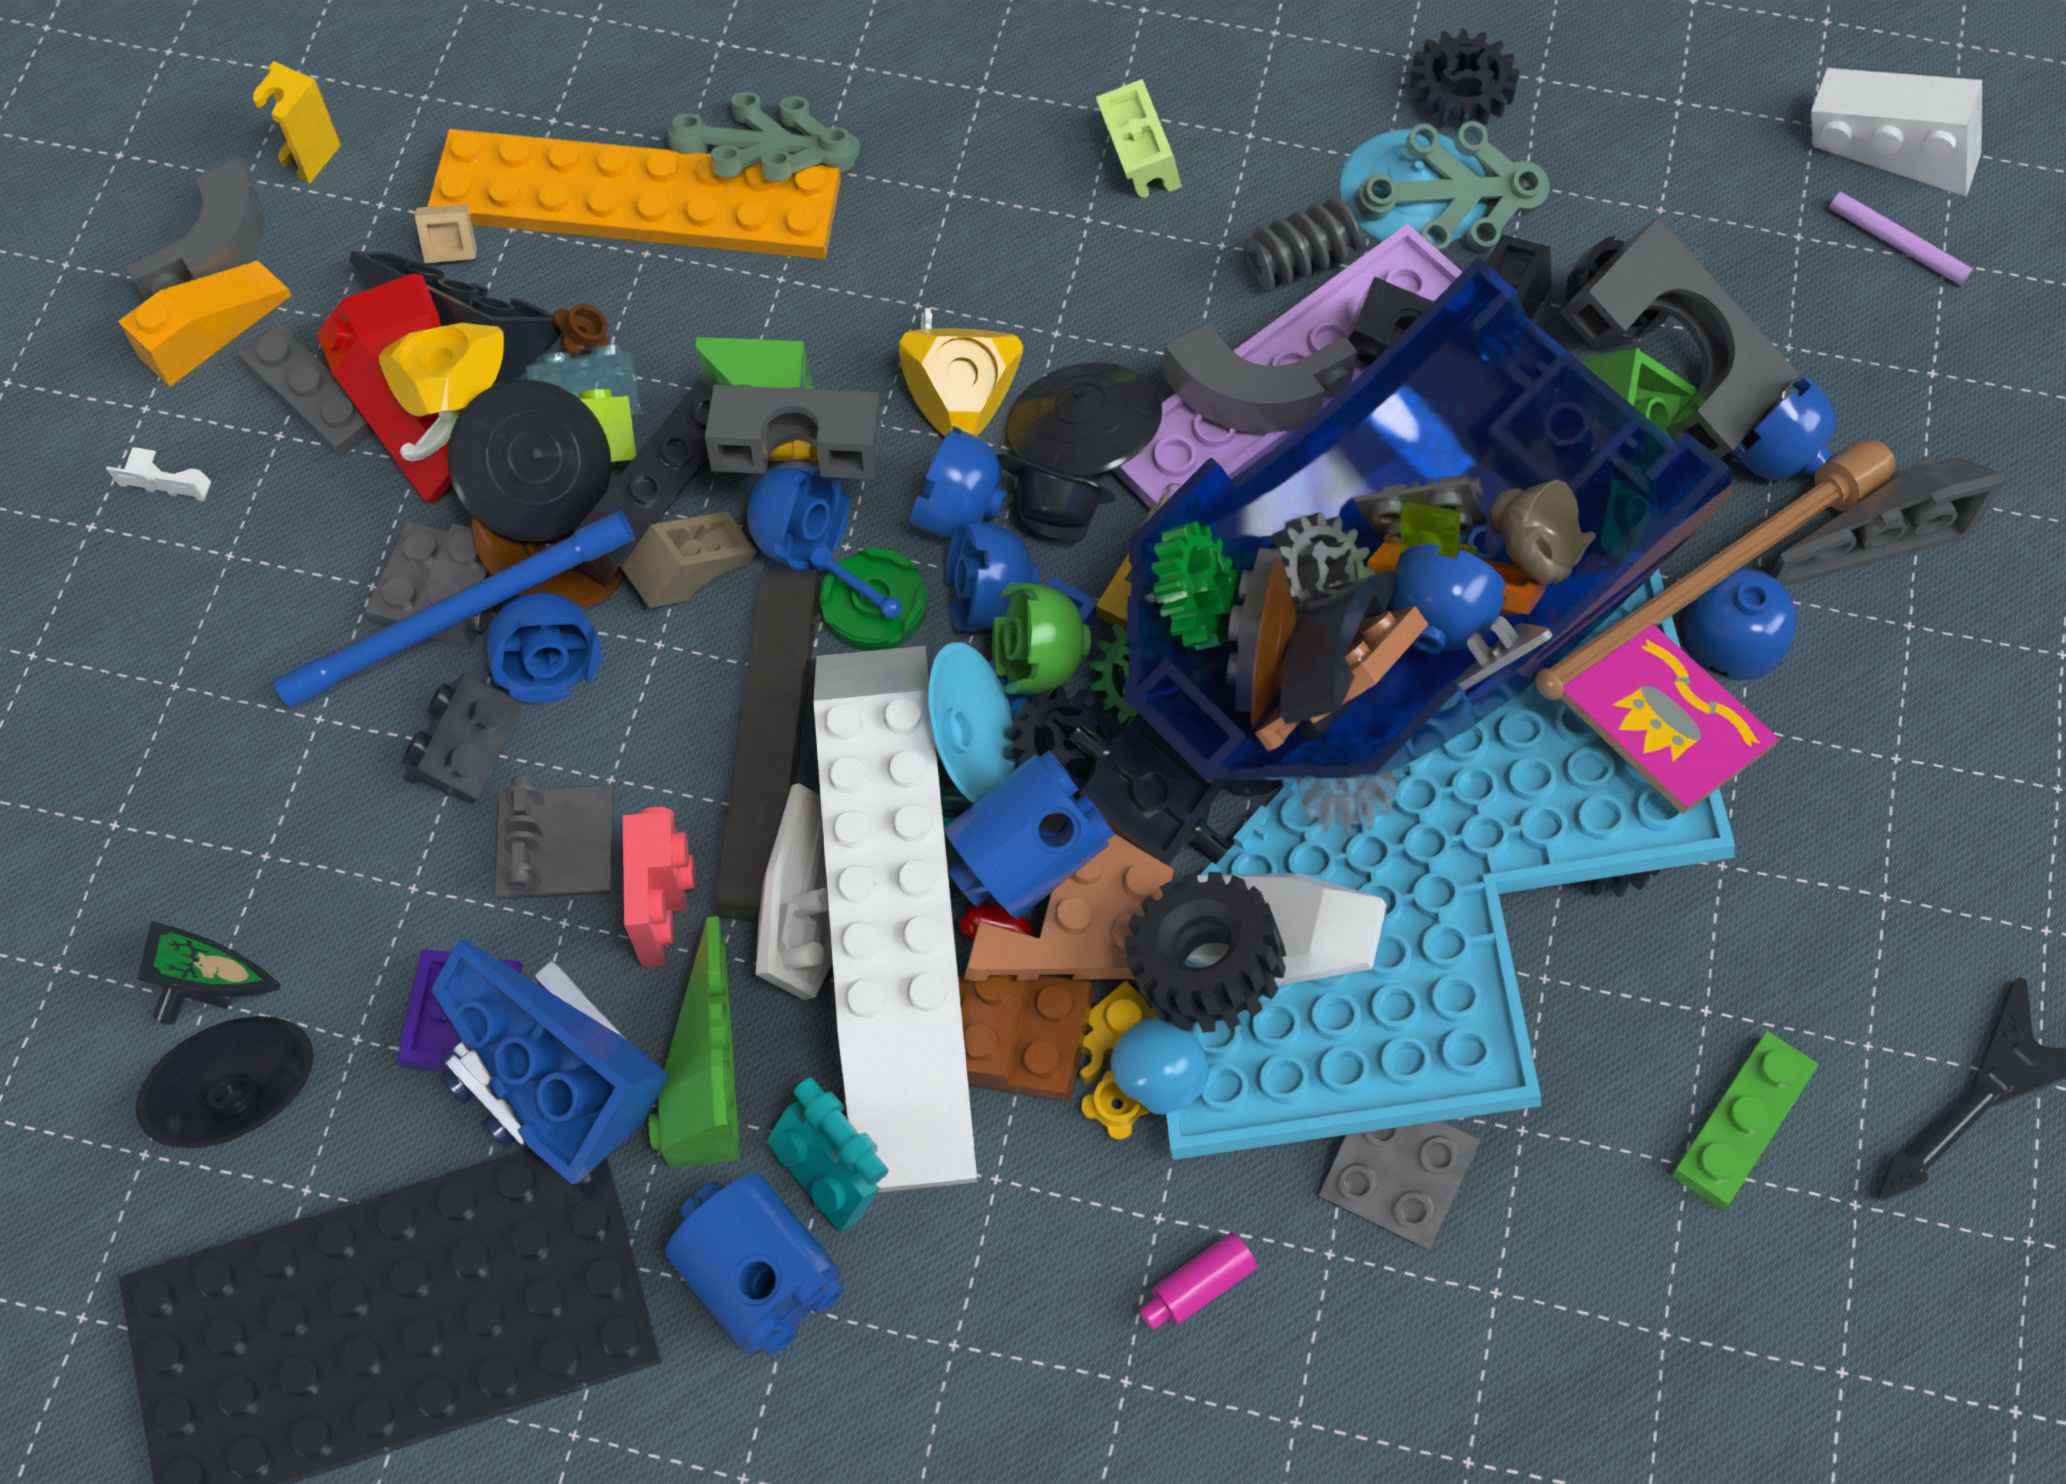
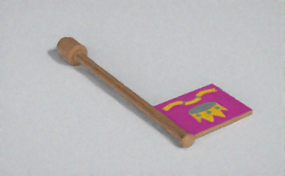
M1861 440L1854 442L1816 470L1815 488L1552 668L1539 670L1535 678L1538 691L1547 699H1562L1683 815L1773 749L1780 739L1656 626L1829 506L1836 510L1847 511L1888 484L1895 470V458L1891 450L1880 441Z

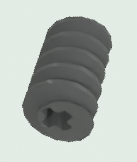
M1340 198L1328 199L1323 206H1310L1305 213L1294 212L1287 218V221L1285 219H1276L1269 225V228L1266 226L1255 227L1251 231V235L1246 239L1249 265L1259 284L1267 293L1275 289V274L1282 284L1287 286L1293 282V267L1300 277L1305 279L1311 275V260L1318 270L1323 272L1330 267L1329 253L1336 263L1341 265L1348 260L1347 246L1354 252H1359L1361 249V236L1357 222L1348 205Z

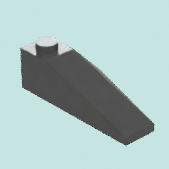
M1960 457L1936 462L1933 459L1919 462L1899 477L1781 553L1769 575L1780 581L1783 586H1788L1967 539L2004 485L2005 480L2000 472Z

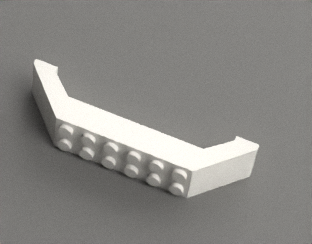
M926 646L816 656L814 713L842 1072L848 1121L859 1134L867 1133L878 1146L876 1155L889 1169L886 1176L876 1183L880 1188L878 1192L977 1182L936 745L932 735L928 711L929 673Z

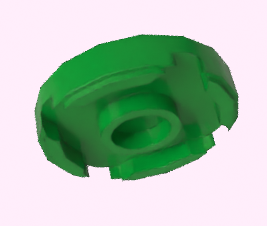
M878 548L858 551L859 555L852 556L847 560L846 557H843L836 563L884 597L897 598L902 608L897 617L890 619L884 617L880 611V606L828 571L822 580L819 601L824 623L835 638L854 649L874 651L898 647L913 637L925 621L928 607V591L925 580L919 574V569L907 557L893 550Z

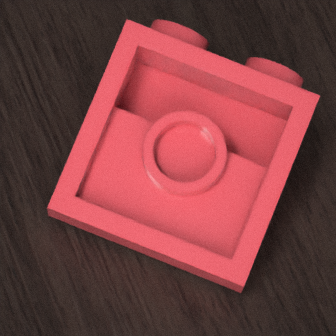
M649 807L641 810L639 814L623 815L624 926L642 968L665 966V945H674L672 911L687 910L686 890L696 889L694 856L689 855L686 832L676 831L674 812L665 807Z

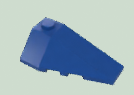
M466 939L458 940L431 989L466 1047L478 1051L494 1078L489 1084L499 1099L507 1098L521 1120L523 1126L518 1131L528 1147L571 1184L579 1183L642 1125L670 1077L669 1074L628 1040Z

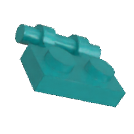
M810 1077L796 1087L793 1093L799 1101L787 1106L766 1143L775 1152L778 1160L788 1168L810 1195L816 1207L827 1216L839 1232H842L859 1221L880 1189L876 1183L886 1176L889 1169L876 1155L878 1146L867 1133L859 1134L841 1113L844 1105L831 1091L825 1093L817 1082Z

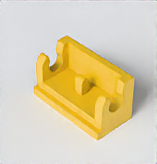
M273 61L268 67L269 74L254 91L253 100L256 107L261 108L266 104L267 99L274 95L276 105L271 115L274 121L280 124L287 140L280 149L279 161L285 167L291 163L294 157L298 166L296 172L298 178L310 184L340 148L341 144L316 80Z

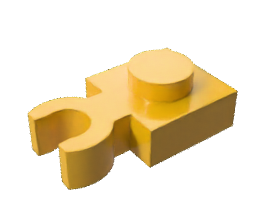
M1126 980L1091 1009L1087 1030L1090 1033L1087 1036L1085 1035L1081 1052L1087 1054L1091 1058V1062L1079 1073L1080 1081L1084 1085L1098 1079L1103 1071L1104 1060L1109 1055H1112L1120 1036L1139 1020L1155 1018L1154 1008L1149 1009L1143 997Z

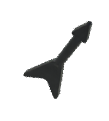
M2017 978L2008 989L1974 1078L1972 1090L1907 1154L1899 1151L1891 1158L1877 1193V1198L1880 1201L1888 1200L1918 1188L1927 1182L1929 1177L1926 1171L1990 1107L1998 1106L2066 1079V1048L2042 1046L2033 1036L2028 985L2025 979Z

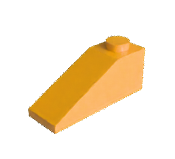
M254 261L162 289L118 322L138 357L171 387L291 297L292 294L259 261Z

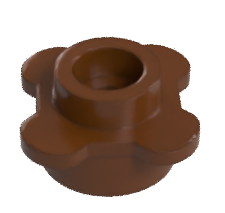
M578 304L572 307L570 311L560 308L554 313L553 322L560 328L563 339L561 344L566 352L572 355H578L581 351H594L597 354H603L608 349L609 341L605 337L608 328L607 321L598 309L591 305Z

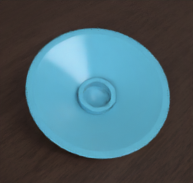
M1412 129L1392 130L1366 140L1350 154L1341 171L1340 195L1342 201L1352 211L1357 225L1369 235L1381 241H1384L1407 223L1420 233L1428 222L1437 220L1452 202L1395 204L1390 213L1381 219H1369L1363 216L1356 208L1354 201L1355 192L1362 181L1371 174L1380 173L1387 175L1394 182L1446 179L1426 161L1416 159L1407 152L1405 141ZM1439 134V145L1478 177H1486L1482 166L1475 157L1460 154L1454 146L1453 139ZM1420 135L1415 136V141L1419 146L1423 148L1430 147L1427 138ZM1378 186L1372 187V192L1377 198H1387V193ZM1480 199L1452 232L1451 242L1466 235L1473 223L1482 218L1488 204V199ZM1433 231L1427 232V237L1431 243L1436 245L1442 244L1441 236Z
M961 642L947 644L937 654L930 673L928 685L930 725L934 742L945 770L959 791L974 804L1009 776L1019 765L1018 759H1009L1004 755V751L1013 742V740L1005 736L1006 729L1012 723V710L1006 693L1003 691V686L988 661L970 645Z

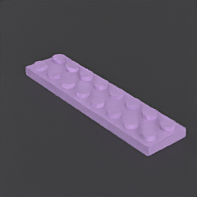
M1407 223L1233 352L1245 360L1256 364L1282 366L1297 362L1341 338L1347 337L1359 303L1374 276L1458 312L1475 282ZM1396 334L1403 343L1413 345L1406 336ZM1355 362L1352 382L1338 395L1333 397L1324 396L1321 415L1382 369L1367 368ZM1175 393L1162 403L1161 423L1148 446L1133 459L1112 469V471L1153 512L1157 507L1168 510L1169 514L1166 525L1170 527L1177 516L1186 518L1302 430V427L1274 433H1255L1229 428L1200 415Z

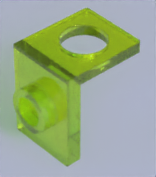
M1407 501L1402 507L1401 553L1411 546L1434 544L1441 545L1437 555L1456 559L1458 551L1462 550L1476 557L1478 556V547L1459 543V511Z

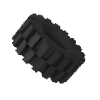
M1208 872L1207 882H1199L1196 873L1184 875V886L1175 889L1172 882L1169 881L1160 886L1163 894L1162 898L1156 901L1149 895L1141 903L1145 913L1144 917L1133 914L1128 924L1133 936H1125L1124 947L1129 956L1126 957V960L1144 1001L1149 1009L1154 1008L1159 1019L1169 1022L1173 1017L1177 1028L1188 1032L1191 1030L1193 1021L1198 1022L1202 1033L1216 1032L1215 1021L1225 1019L1228 1029L1241 1024L1237 1014L1247 1010L1254 1017L1263 1010L1259 1001L1261 995L1272 1000L1279 990L1274 977L1284 978L1286 966L1282 957H1286L1285 946L1269 903H1265L1262 893L1255 886L1248 890L1244 879L1234 875L1229 883L1225 884L1221 872ZM1209 943L1229 945L1227 953L1214 964L1205 967L1185 965L1188 956L1200 946Z

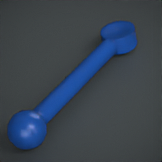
M820 547L811 553L810 559L815 570L830 571L880 606V611L884 617L890 619L900 614L902 606L897 598L884 597L833 561L832 554L827 548Z

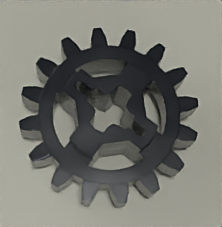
M1466 29L1460 30L1458 38H1452L1446 31L1441 32L1439 44L1427 39L1424 43L1423 52H1416L1409 81V87L1415 88L1413 100L1415 103L1427 101L1424 114L1430 116L1437 111L1443 114L1442 124L1447 125L1452 118L1459 119L1461 126L1473 118H1476L1483 126L1487 125L1490 113L1500 118L1504 114L1506 104L1512 105L1519 77V69L1513 68L1514 54L1501 55L1503 42L1499 40L1491 45L1485 43L1486 33L1484 32L1478 34L1476 39L1469 38Z
M1063 686L1054 690L1049 697L1044 692L1037 693L1028 703L1024 702L1013 715L1015 720L1005 731V736L1013 740V742L1004 751V755L1009 759H1018L1019 765L1017 768H1019L1033 755L1037 754L1040 757L1050 750L1070 774L1071 780L1079 789L1089 775L1093 759L1073 742L1067 740L1068 736L1083 720L1085 724L1109 742L1118 736L1113 735L1112 729L1120 720L1117 716L1105 719L1100 714L1105 704L1101 699L1092 706L1086 704L1085 690L1079 689L1072 698H1067Z

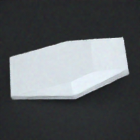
M798 783L791 787L763 879L758 923L756 975L806 1000L816 997L833 963L821 796Z
M1300 873L1222 875L1225 884L1229 883L1233 875L1244 879L1248 890L1255 886L1262 893L1265 903H1269L1286 952V957H1282L1286 966L1284 978L1274 977L1277 986L1373 968L1387 906L1382 898ZM1197 875L1199 882H1207L1208 875ZM1224 943L1205 944L1195 949L1186 960L1209 966L1219 961L1227 953L1229 945Z

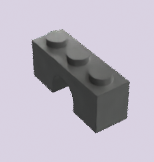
M745 384L736 386L714 385L705 433L711 471L766 474L768 458L771 452L785 442L800 440L808 442L817 448L820 477L875 480L882 429L879 393L857 390H813L801 387H753Z

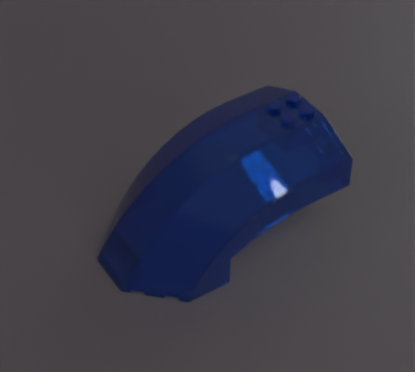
M1477 257L1393 344L1307 423L1233 479L1229 478L1217 461L1209 458L1129 539V563L1132 565L1131 596H1128L1127 643L1130 645L1129 676H1126L1125 700L1208 782L1378 777L1409 764L1467 731L1532 684L1539 670L1543 668L1550 669L1579 645L1638 590L1733 494L1730 467L1687 431L1675 442L1526 317L1518 290ZM1466 473L1469 475V478L1479 477L1482 485L1483 499L1478 501L1488 521V524L1483 525L1491 526L1488 512L1492 501L1499 493L1512 488H1519L1524 491L1530 487L1553 480H1560L1569 486L1577 499L1580 530L1582 533L1594 532L1595 538L1588 545L1578 564L1571 567L1572 572L1567 580L1561 581L1557 586L1552 583L1546 585L1544 594L1529 615L1522 613L1518 615L1499 614L1512 627L1519 623L1547 627L1553 636L1548 641L1464 691L1455 680L1477 660L1470 649L1431 654L1423 652L1411 644L1375 685L1364 691L1336 722L1314 742L1302 736L1299 730L1300 724L1304 721L1302 720L1285 738L1282 745L1268 752L1255 732L1280 706L1281 690L1262 723L1253 731L1251 727V712L1235 710L1236 686L1226 685L1231 651H1238L1236 649V641L1231 640L1224 642L1223 645L1196 651L1194 646L1184 647L1182 634L1172 635V619L1169 615L1162 617L1160 610L1163 603L1157 602L1154 593V583L1159 582V576L1153 572L1151 564L1160 561L1154 550V545L1163 542L1161 537L1163 531L1191 522H1198L1200 527L1207 525L1211 527L1212 540L1221 538L1223 541L1222 555L1224 558L1231 557L1233 563L1230 569L1236 570L1240 588L1242 572L1244 569L1253 571L1259 548H1277L1271 539L1274 532L1285 529L1284 523L1304 515L1309 516L1317 512H1323L1326 520L1336 516L1342 518V532L1356 529L1358 534L1354 545L1357 549L1368 547L1370 552L1362 560L1364 567H1367L1368 560L1385 540L1377 539L1356 506L1354 496L1378 493L1379 487L1407 483L1408 487L1411 488V482L1418 481L1420 486L1427 485L1428 479H1435L1437 484L1440 483V478ZM1437 531V532L1424 533V534H1442V533H1440L1439 531ZM1484 531L1475 536L1473 545L1479 552L1497 551V554L1489 558V560L1516 565L1507 555L1506 545L1501 535ZM1417 534L1415 540L1406 543L1420 545L1422 534ZM1439 548L1440 550L1454 553L1459 551L1456 548ZM1462 550V551H1465V552H1467V553L1472 554V553L1470 552V550ZM1235 590V591H1234V596L1237 597L1238 600H1239V590ZM1381 613L1374 614V615L1367 616V617H1363V619H1364V618H1368V617H1372V616H1376V615H1379V614H1381ZM1492 630L1484 638L1489 648L1499 640V637Z

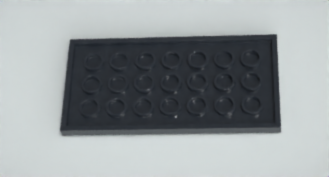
M532 1149L119 1277L154 1484H294L662 1364L608 1156L579 1183L571 1184Z

